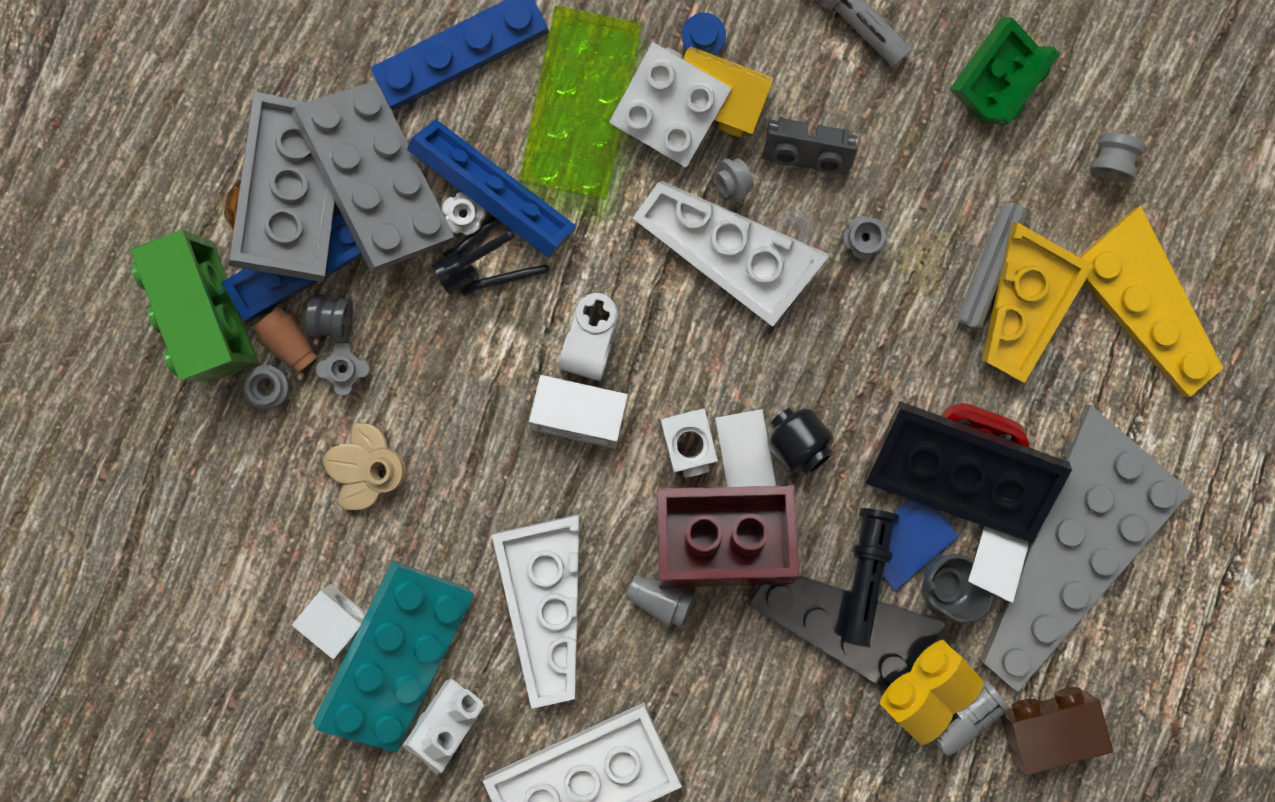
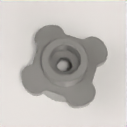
M337 343L333 347V353L326 360L319 361L316 365L317 375L330 381L334 385L335 393L338 395L350 394L353 390V385L357 384L362 377H366L370 372L369 363L352 353V347L348 343ZM341 365H345L347 367V371L345 373H341L339 371V367Z

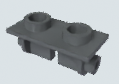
M779 117L778 121L769 119L766 132L767 139L761 159L775 161L785 166L797 165L818 169L828 174H848L858 146H855L857 136L850 135L848 129L817 125L815 138L807 137L809 123L785 119L784 117Z

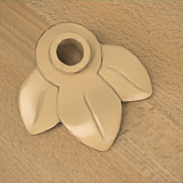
M355 423L351 433L352 444L334 446L326 452L322 459L328 475L335 481L343 483L338 505L348 510H362L372 507L379 499L381 493L396 490L406 476L404 460L396 451L388 449L384 433L374 425ZM380 463L386 468V475L383 479L378 471Z

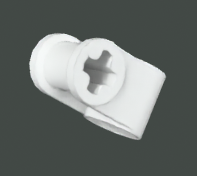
M591 293L580 300L571 329L563 345L558 369L601 382L618 319V310L611 298L602 293ZM598 301L604 302L603 309L610 313L607 321L600 320L597 326L591 325L592 318L586 315V310L588 307H595Z

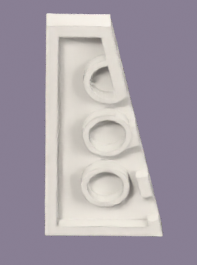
M663 181L657 183L633 216V219L772 327L829 257L828 253Z

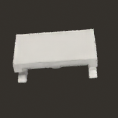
M540 375L529 419L530 430L616 449L628 394Z

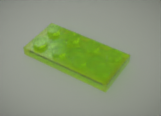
M555 5L519 177L520 183L607 201L621 129L612 125L609 121L632 80L642 23Z

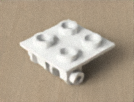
M652 42L609 123L682 166L687 167L732 88L683 60L682 55L669 47L665 49Z

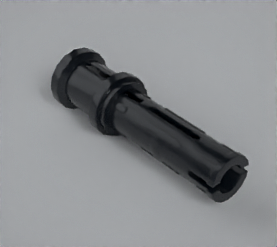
M861 508L859 516L863 520L857 545H853L852 549L853 557L857 559L844 635L841 642L870 648L884 564H889V561L892 560L893 553L889 551L893 526L899 523L900 516L883 510Z

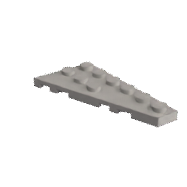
M1092 405L1084 406L1079 418L1082 420L1073 442H1069L1064 454L1065 460L1070 462L1072 472L1034 542H1029V549L1025 557L1013 603L1007 601L1003 611H999L980 657L982 663L1016 692L1024 686L1191 493L1188 488Z

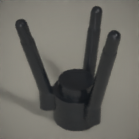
M494 216L481 225L477 232L466 237L457 246L443 253L444 258L433 263L435 273L446 292L452 294L461 290L464 296L479 289L547 273L549 266L544 264L474 280L473 277L479 275L475 261L498 249L515 236L512 231H507L471 253L466 251L500 223Z

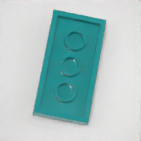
M393 560L314 718L313 724L316 730L397 752L470 605L474 593L468 587Z

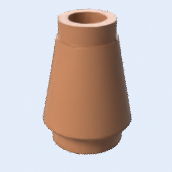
M280 306L252 328L259 336L256 341L290 368L292 367L297 374L318 357L312 351L311 345L291 312L286 314Z

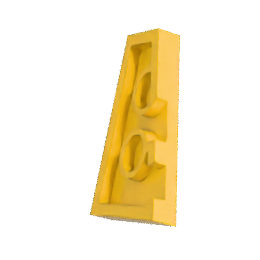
M1012 222L982 361L1025 383L1094 265L1024 225Z

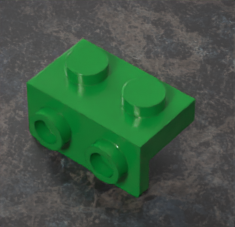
M1001 17L949 90L982 123L1008 125L1021 114L1025 106L1024 103L1037 85L1047 78L1051 66L1060 53L1054 46H1038L1012 17Z

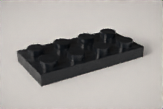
M899 401L867 470L865 484L1033 543L1071 474L1072 468L1070 462Z

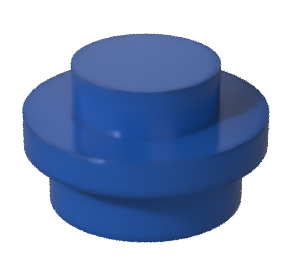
M695 14L683 26L682 42L686 50L692 46L716 55L725 44V26L713 14Z

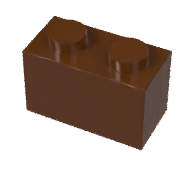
M1071 687L1055 692V697L1043 701L1024 699L1013 703L1012 709L1007 714L1001 716L1013 763L1027 776L1113 753L1099 699L1081 688Z

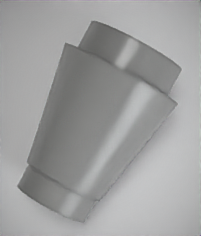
M635 575L626 599L634 602L635 605L669 628L672 624L682 628L692 607L695 594L686 591L687 587L659 588V580Z

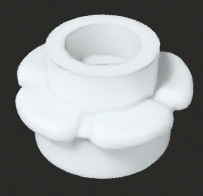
M458 192L454 198H447L442 206V213L454 234L459 232L464 235L474 234L480 229L481 222L485 219V209L462 192ZM463 209L467 211V216L464 218L459 215V212Z

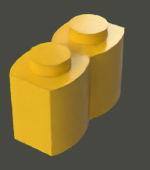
M940 640L920 654L911 672L900 676L891 683L884 692L879 704L923 746L934 741L945 731L952 720L953 714L964 710L976 700L985 682L944 640Z

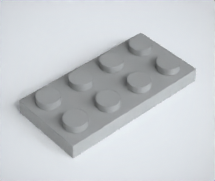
M377 81L293 107L292 116L371 273L452 242L455 236L414 155L407 151L409 145Z
M254 91L228 266L323 282L326 273L334 198L292 116L293 107L305 102Z

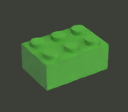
M179 230L130 249L134 263L131 264L132 275L137 285L142 290H145L151 305L147 309L149 320L154 329L162 334L167 350L164 351L166 365L173 375L178 376L179 381L213 382L260 364L244 321L222 284L227 279L213 241L185 230Z

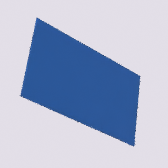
M921 504L893 528L889 551L893 553V557L889 564H884L882 576L894 590H897L959 536L935 508Z

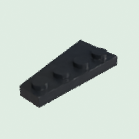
M799 575L794 584L758 585L748 601L749 606L884 689H887L900 676L911 672L917 658L925 649L934 644L946 624L941 619L919 614L894 604L878 601L870 641L871 647L866 648L841 642L849 608L850 590L837 588Z

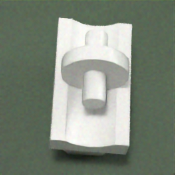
M453 679L446 680L427 710L416 721L417 725L402 747L424 761L435 774L442 773L483 709V702Z

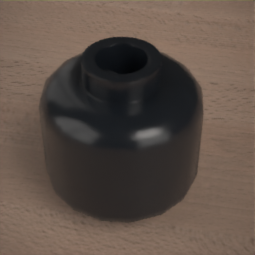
M787 408L769 424L773 431L768 437L767 446L789 472L798 473L803 471L806 475H809L823 465L834 453L830 449L834 441L833 434L810 409L804 408L793 412L790 408Z

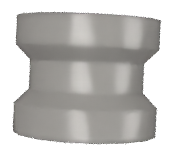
M1104 133L1100 135L1098 147L1101 151L1099 157L1092 161L1090 172L1111 181H1135L1137 175L1135 162L1138 157L1143 155L1145 143L1135 137L1119 133Z

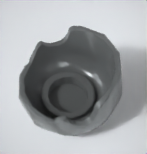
M962 554L942 555L925 569L922 582V595L925 603L934 614L948 622L958 624L978 622L990 612L995 594L968 582L974 563L973 559H969Z

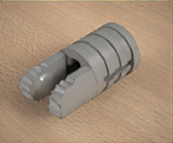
M985 678L982 679L985 682L984 687L976 700L964 710L953 714L948 727L934 740V742H938L939 750L946 756H951L958 752L959 749L977 738L983 730H987L993 722H997L1003 714H1007L1011 710Z

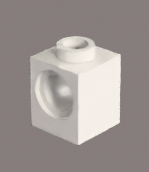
M702 408L660 419L673 471L683 470L684 478L709 472V463L716 462L718 459L705 409ZM688 431L696 432L702 440L700 451L691 457L683 456L677 449L678 438L681 434Z
M330 584L319 591L292 626L334 660L344 650L348 652L366 612Z

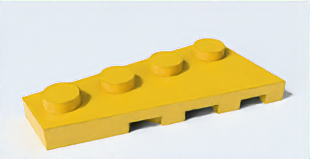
M1142 207L1134 208L1079 256L1081 259L1094 265L1084 285L1182 397H1191L1223 369V366Z

